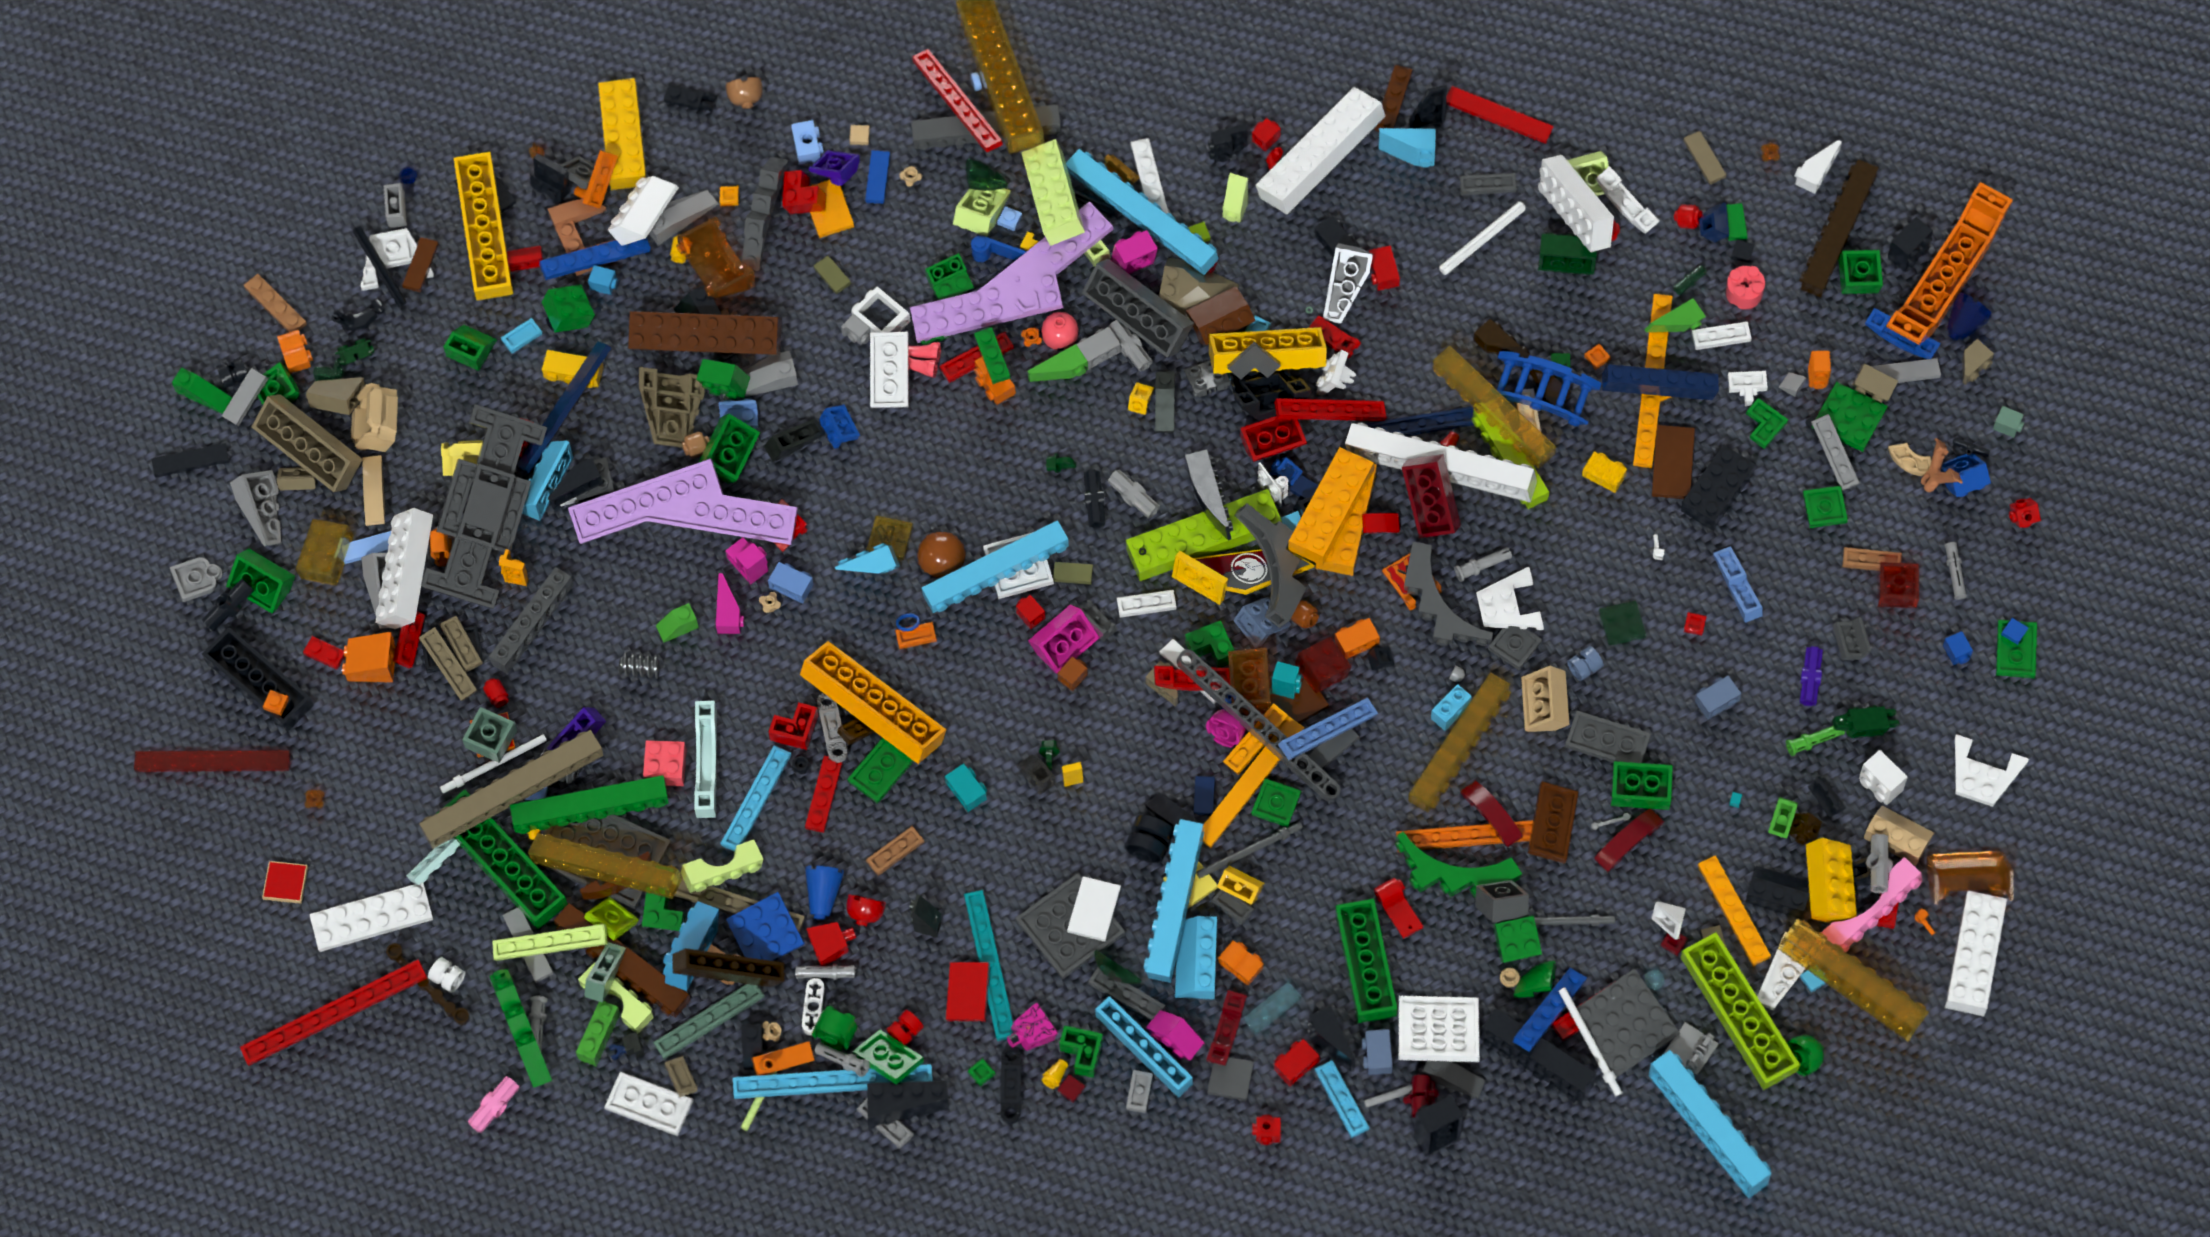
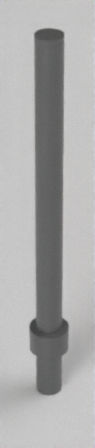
M1300 822L1287 828L1283 827L1277 830V833L1197 871L1196 874L1199 879L1280 839L1285 840L1289 838L1291 834L1303 829Z
M1599 914L1583 917L1534 918L1536 925L1591 924V926H1599L1600 924H1615V916H1599Z

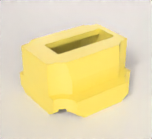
M483 440L458 441V443H453L451 446H449L448 442L441 443L443 476H453L458 459L476 464Z

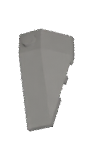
M708 190L671 201L651 229L649 235L659 246L718 205V202Z

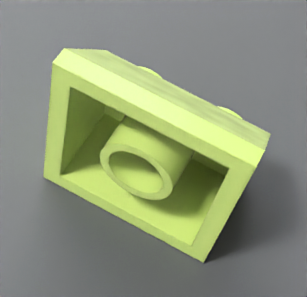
M1602 151L1567 160L1596 196L1605 194L1596 180L1609 167L1607 156Z

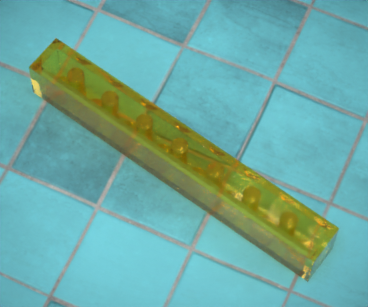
M1451 346L1447 347L1433 360L1434 372L1438 376H1442L1450 388H1455L1459 392L1460 397L1473 406L1476 413H1482L1491 427L1495 426L1499 429L1500 435L1505 440L1509 439L1517 452L1520 453L1522 451L1531 465H1535L1539 469L1555 455L1556 446Z
M1493 673L1488 675L1409 793L1408 801L1427 813L1431 808L1434 809L1440 801L1438 797L1442 792L1445 793L1450 786V779L1458 775L1460 764L1468 760L1471 754L1469 751L1472 747L1478 745L1481 739L1479 736L1482 732L1488 730L1491 724L1489 721L1493 716L1496 717L1501 710V703L1503 701L1506 702L1510 697V683Z
M537 833L528 851L533 863L673 899L682 881L679 870L674 866L660 865L655 861H644L635 856L629 857L620 852H609L600 847L594 848L584 843H574L568 839L555 838L549 834Z

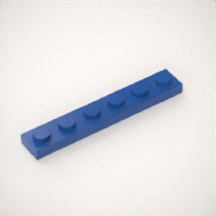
M647 238L623 246L615 240L540 261L539 265L545 280L589 269L594 265L599 266L650 252L651 247Z
M1569 968L1517 1033L1513 1042L1530 1052L1566 1007L1559 990L1565 987L1572 999L1587 978L1574 969Z

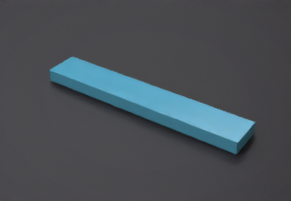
M773 746L721 841V846L735 852L736 846L745 842L792 756L791 752L778 746Z

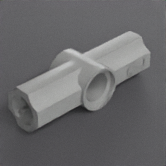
M1118 320L1113 321L1109 328L1120 343L1121 353L1132 361L1139 372L1147 370L1153 362L1142 348L1139 338L1134 333L1132 334Z
M1121 470L1111 474L1108 483L1121 494L1123 500L1129 506H1135L1148 519L1157 513L1160 506L1146 494L1145 489L1138 482H1133Z
M1874 834L1871 836V854L1866 860V865L1871 869V891L1874 893H1885L1888 891V873L1893 866L1892 861L1888 859V836L1885 834Z

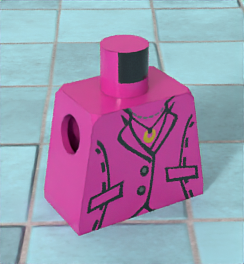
M1035 1003L1014 1021L1011 1027L1013 1034L1007 1037V1041L1011 1047L1021 1043L1023 1048L1028 1051L1054 1041L1058 1032L1040 1006Z

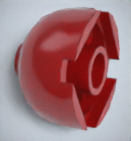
M848 894L846 909L849 916L856 920V924L867 926L868 923H875L882 917L886 902Z

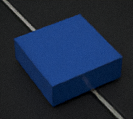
M2012 618L2001 635L2018 645L2028 631V627Z

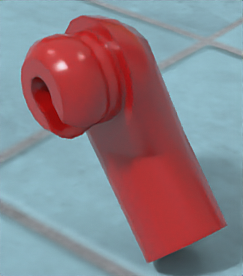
M1280 147L1272 149L1266 157L1269 171L1283 155V150Z

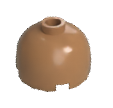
M749 77L746 81L737 79L727 83L726 93L730 101L737 106H742L743 109L752 108L753 104L762 97L763 86L761 78Z

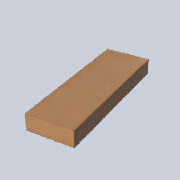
M1844 547L1842 567L1900 573L1902 553Z
M911 826L867 858L866 863L879 876L922 845L924 839Z

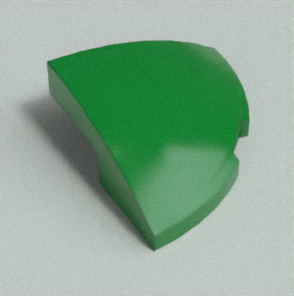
M1556 961L1541 963L1522 976L1515 988L1514 997H1534V992L1552 991Z

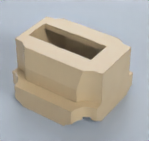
M366 384L357 395L360 405L352 413L351 439L359 450L371 449L386 452L395 442L397 430V390L380 387L379 384Z

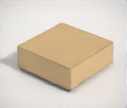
M851 125L850 145H869L870 127Z

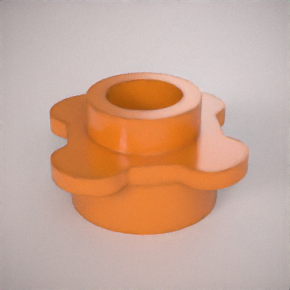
M1028 328L1021 332L1026 347H1030L1033 344H1041L1042 338L1039 337L1038 328Z

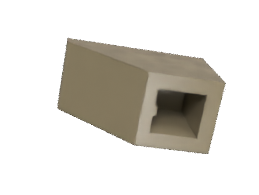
M1978 339L1966 348L1963 353L1962 376L1965 385L1970 381H1975L1979 377L1980 372L1983 369L1987 370L1993 363L1994 353Z

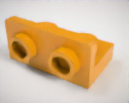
M505 549L504 555H501L499 558V566H501V574H503L504 581L527 586L529 579L525 563L517 559L512 560L510 550Z

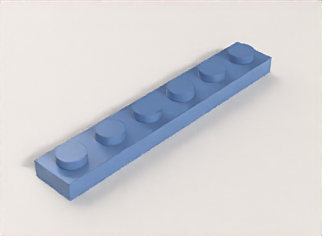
M1366 698L1282 740L1278 745L1287 759L1291 760L1374 718L1378 712L1369 699Z

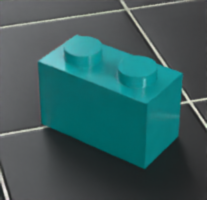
M1277 661L1272 676V694L1294 699L1296 693H1300L1302 687L1300 667Z
M963 763L945 776V782L966 811L969 812L987 800V789L982 782L978 783L975 779L976 774L970 767L967 768Z

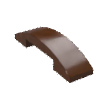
M647 851L631 860L633 868L600 886L598 881L595 880L579 889L584 900L608 897L632 885L650 866L652 860L649 852Z

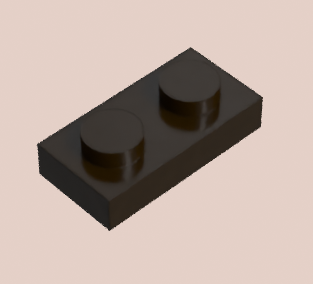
M855 719L838 727L837 733L848 745H851L875 733V731L859 719Z

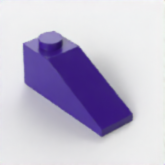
M583 707L551 742L547 749L554 750L561 743L573 740L579 733L591 730L595 735L606 723V720L595 708Z

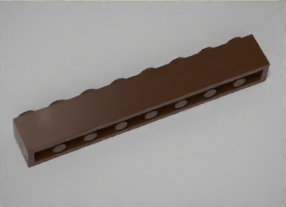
M570 903L554 919L556 931L593 926V924L584 918L585 915ZM607 936V942L626 948L616 977L623 982L625 980L631 984L630 987L635 992H642L646 995L645 999L654 1005L656 1003L661 1007L660 1010L665 1015H672L676 1018L691 1001L689 994L680 988L666 984L665 976L620 941L617 939L613 941ZM606 945L584 949H586V954L592 959L595 957L598 959Z

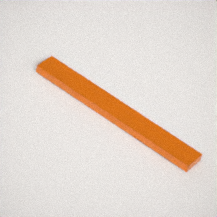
M1533 820L1514 822L1523 835L1517 842L1530 841ZM1490 824L1396 831V836L1404 832L1420 850L1503 843Z

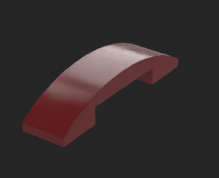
M1474 781L1460 791L1469 804L1475 806L1494 828L1496 835L1507 848L1523 837L1509 814L1479 782Z
M1648 809L1622 829L1594 857V860L1608 873L1622 860L1623 856L1648 834L1651 835L1664 821L1652 809Z
M1228 990L1206 1061L1226 1066L1239 1028L1247 995Z

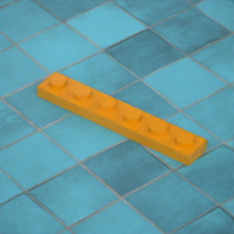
M1716 855L1698 863L1699 870L1752 966L1770 959L1771 955Z

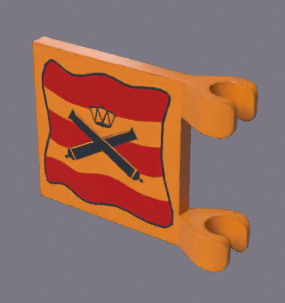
M1410 554L1384 568L1382 572L1403 599L1408 609L1413 610L1416 608V601L1411 596L1412 594L1404 590ZM1434 579L1436 588L1440 594L1442 592V587L1440 583Z

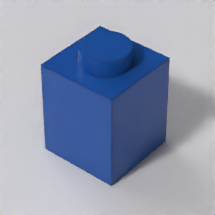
M1962 631L1944 640L1943 647L1953 665L1958 663L1964 664L1970 660L1973 650Z

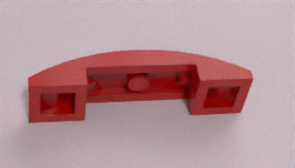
M1154 666L1155 685L1175 690L1204 691L1182 670L1173 669V666ZM1211 667L1231 686L1230 668ZM1196 670V674L1199 677H1205L1204 670ZM1211 682L1210 685L1213 690L1220 689L1218 683Z

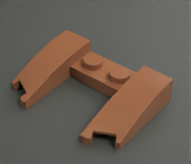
M578 199L548 209L549 216L566 254L585 249L574 224L605 212L606 208L604 205L599 209L582 203L583 199ZM593 267L575 272L576 276L591 271Z

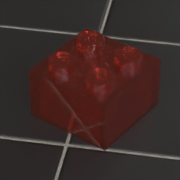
M1880 562L1878 569V607L1917 608L1919 601V564Z
M1331 637L1299 652L1295 661V665L1300 667L1301 674L1315 693L1347 678L1352 667Z

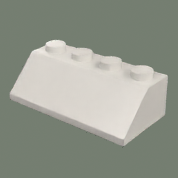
M654 176L641 178L637 181L634 191L628 195L626 203L620 207L618 215L612 219V224L608 231L621 246L645 239L674 196L678 186Z

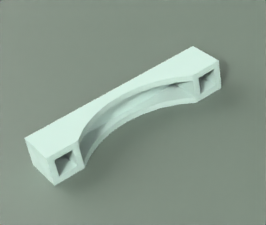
M695 701L696 783L694 810L697 818H715L717 709L715 701Z

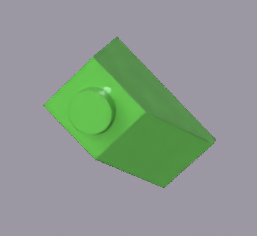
M689 603L670 611L656 625L663 643L699 628Z
M1779 797L1768 833L1787 839L1797 810V802Z

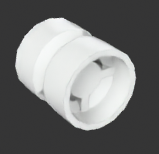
M443 957L436 960L428 973L430 980L436 984L441 983V987L450 993L458 989L465 977V971L457 966L452 967V963Z

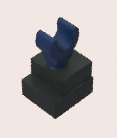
M637 1032L622 1037L624 1045H610L608 1047L610 1051L617 1050V1053L611 1056L613 1060L619 1059L624 1053H627L628 1056L635 1054L637 1058L645 1055Z

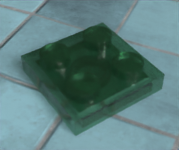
M1636 600L1599 609L1598 612L1608 646L1646 638L1645 628Z

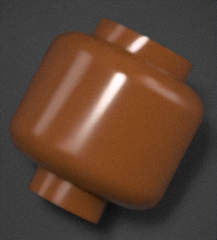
M1301 600L1291 620L1301 628L1313 627L1319 619L1318 609L1309 602Z

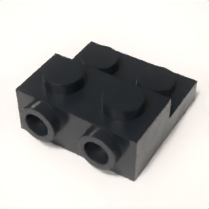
M1246 123L1210 133V140H1208L1210 160L1225 162L1232 158V151H1240L1248 147Z
M537 153L533 158L534 170L530 174L531 187L538 193L548 195L553 201L562 202L569 194L568 169Z

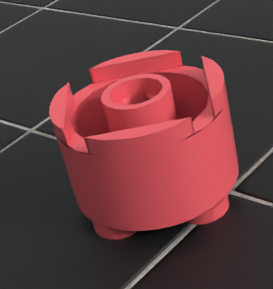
M1741 266L1732 270L1727 280V300L1731 304L1733 303L1738 306L1739 309L1756 307L1763 297L1765 288L1764 276L1755 266Z

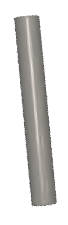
M1412 1084L1364 1100V1105L1368 1108L1412 1093Z

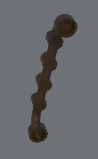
M392 943L387 947L386 953L391 960H396L401 967L410 964L402 957L403 950L399 944ZM428 978L417 983L422 991H427L431 995L433 1002L440 1004L444 1008L446 1015L453 1017L458 1025H465L469 1022L470 1015L465 1008L457 1009L453 1002H449L444 998L441 990L435 989L430 984Z

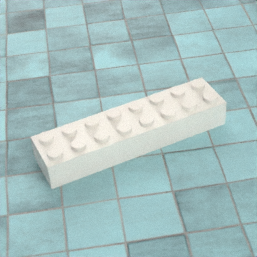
M1354 87L1256 184L1260 199L1288 214L1385 117L1381 102Z

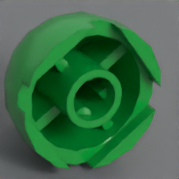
M1801 1035L1787 1042L1788 1047L1800 1064L1797 1072L1799 1075L1806 1076L1820 1068L1824 1060V1048L1814 1037Z

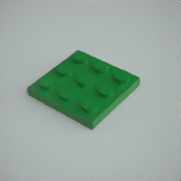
M1836 382L1816 419L1829 414L1841 442L1863 452L1888 406Z

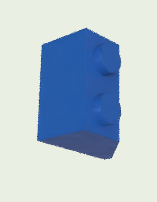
M1973 453L1971 455L1964 454L1942 463L1941 472H1946L1951 468L1959 473L1962 479V484L1959 482L1945 483L1949 492L1956 497L1966 496L1968 492L1983 489L1986 485L1991 484L1986 463Z

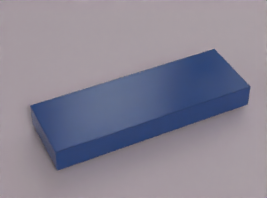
M871 151L866 203L884 204L890 152Z

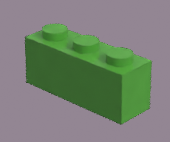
M599 1001L576 1051L578 1060L597 1067L620 1016L618 1006L605 1001Z

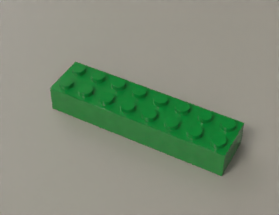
M464 790L446 806L450 807L456 804L460 798L468 797L470 794ZM492 818L454 837L463 850L537 929H540L568 905L565 896Z

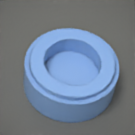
M977 72L971 73L970 77L974 90H982L979 74Z

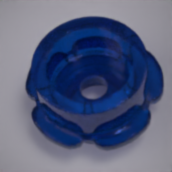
M404 167L400 171L399 178H401L400 181L403 184H412L416 181L417 172L413 168Z

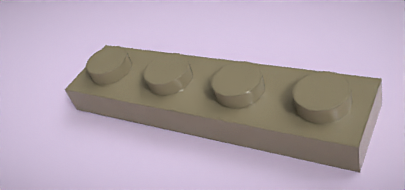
M435 627L419 637L461 701L478 691Z

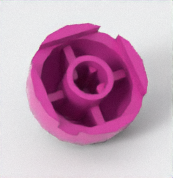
M1225 709L1215 712L1206 723L1208 734L1212 733L1215 736L1213 740L1229 748L1239 744L1246 730Z

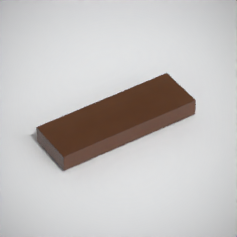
M420 237L402 284L403 288L421 293L439 246L438 241Z

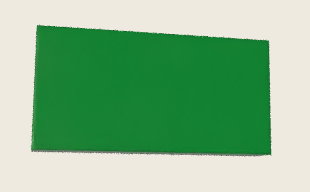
M1742 203L1726 205L1729 228L1728 241L1747 239Z

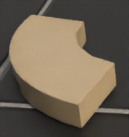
M1907 443L1888 446L1891 458L1906 472L1917 476H1924L1929 470L1931 464L1930 456H1921L1914 453Z

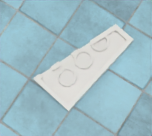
M1785 932L1757 997L1761 1004L1766 1008L1774 1010L1821 950V947Z

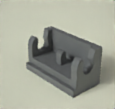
M1087 600L1085 607L1082 605L1078 607L1083 611L1103 642L1118 630L1116 625L1093 605L1091 600Z

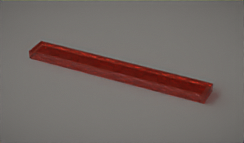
M135 751L134 770L135 772L289 771L290 751Z

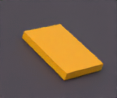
M830 180L812 185L819 186L826 194L825 211L810 212L818 237L822 238L853 228L854 223L841 187L832 184Z

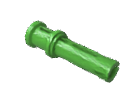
M1834 726L1809 735L1801 734L1799 738L1786 740V747L1789 754L1795 756L1797 752L1811 750L1812 746L1844 735L1845 731H1836Z

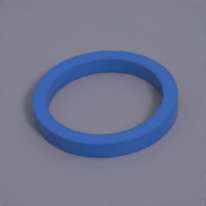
M912 613L903 614L896 620V626L901 631H912L920 624L919 617ZM906 617H913L917 620V623L912 627L905 628L899 625V622Z

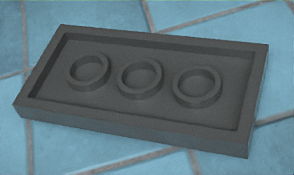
M1577 711L1565 748L1613 763L1614 761L1642 763L1651 733Z

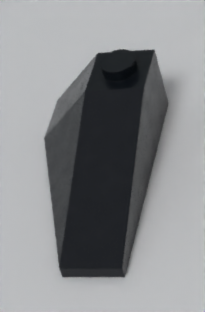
M1447 85L1427 90L1409 118L1408 129H1421L1445 123Z
M705 284L688 292L674 308L675 313L722 315ZM716 353L724 361L738 355L733 353Z

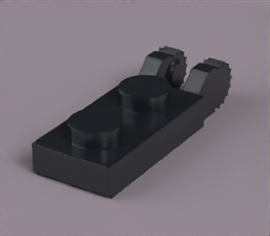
M670 83L664 96L665 103L708 112L713 111L714 105L702 101H717V96L713 93Z

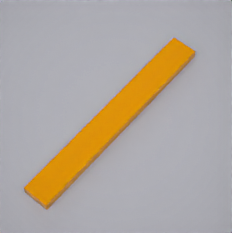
M1291 717L1279 728L1287 738L1305 729ZM1274 735L1270 742L1276 743L1277 737ZM1264 747L1204 823L1203 843L1210 848L1213 847L1264 782V779L1268 777L1279 763L1280 759L1268 748Z

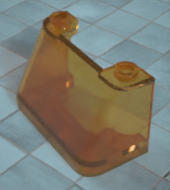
M717 217L677 236L678 244L676 245L679 253L685 255L705 285L708 296L713 298L745 292L755 286L754 271L750 265L747 267L745 263H741L726 241L725 233L718 229L721 223Z

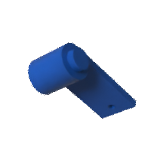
M976 236L971 241L972 257L977 262L987 261L991 253L1014 261L1026 253L1025 250L985 236Z

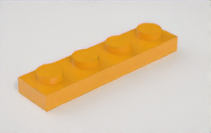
M1275 704L1263 715L1278 729L1289 718ZM1259 721L1254 725L1258 730L1263 729V725ZM1248 732L1225 758L1223 763L1239 775L1264 745ZM1273 734L1268 735L1269 740L1273 736Z

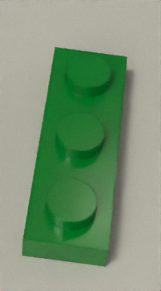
M992 327L974 333L992 384L1010 379L1008 368Z

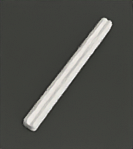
M1521 201L1517 202L1439 266L1440 272L1443 275H1447L1524 212L1525 205Z

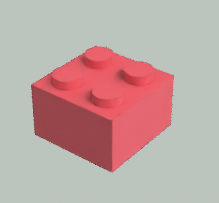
M646 741L643 779L663 775L666 786H684L687 753L685 742Z

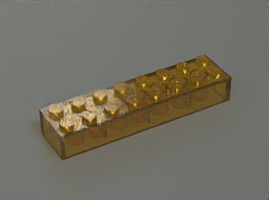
M1797 919L1778 947V950L1906 1041L1911 1039L1929 1013L1923 1004L1914 1002L1906 992L1897 990L1889 980L1879 977L1872 968H1866L1860 963L1858 958L1845 953L1841 946L1828 941L1824 934L1814 931L1805 921Z

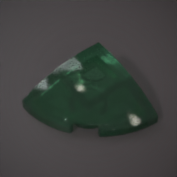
M967 158L966 178L969 189L989 191L1003 189L1008 186L1007 181L998 172L994 173L993 170L989 169V166Z
M1095 950L1096 963L1107 977L1121 983H1141L1142 979L1098 950Z

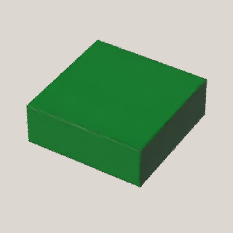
M983 1058L967 1070L968 1074L980 1087L996 1075Z

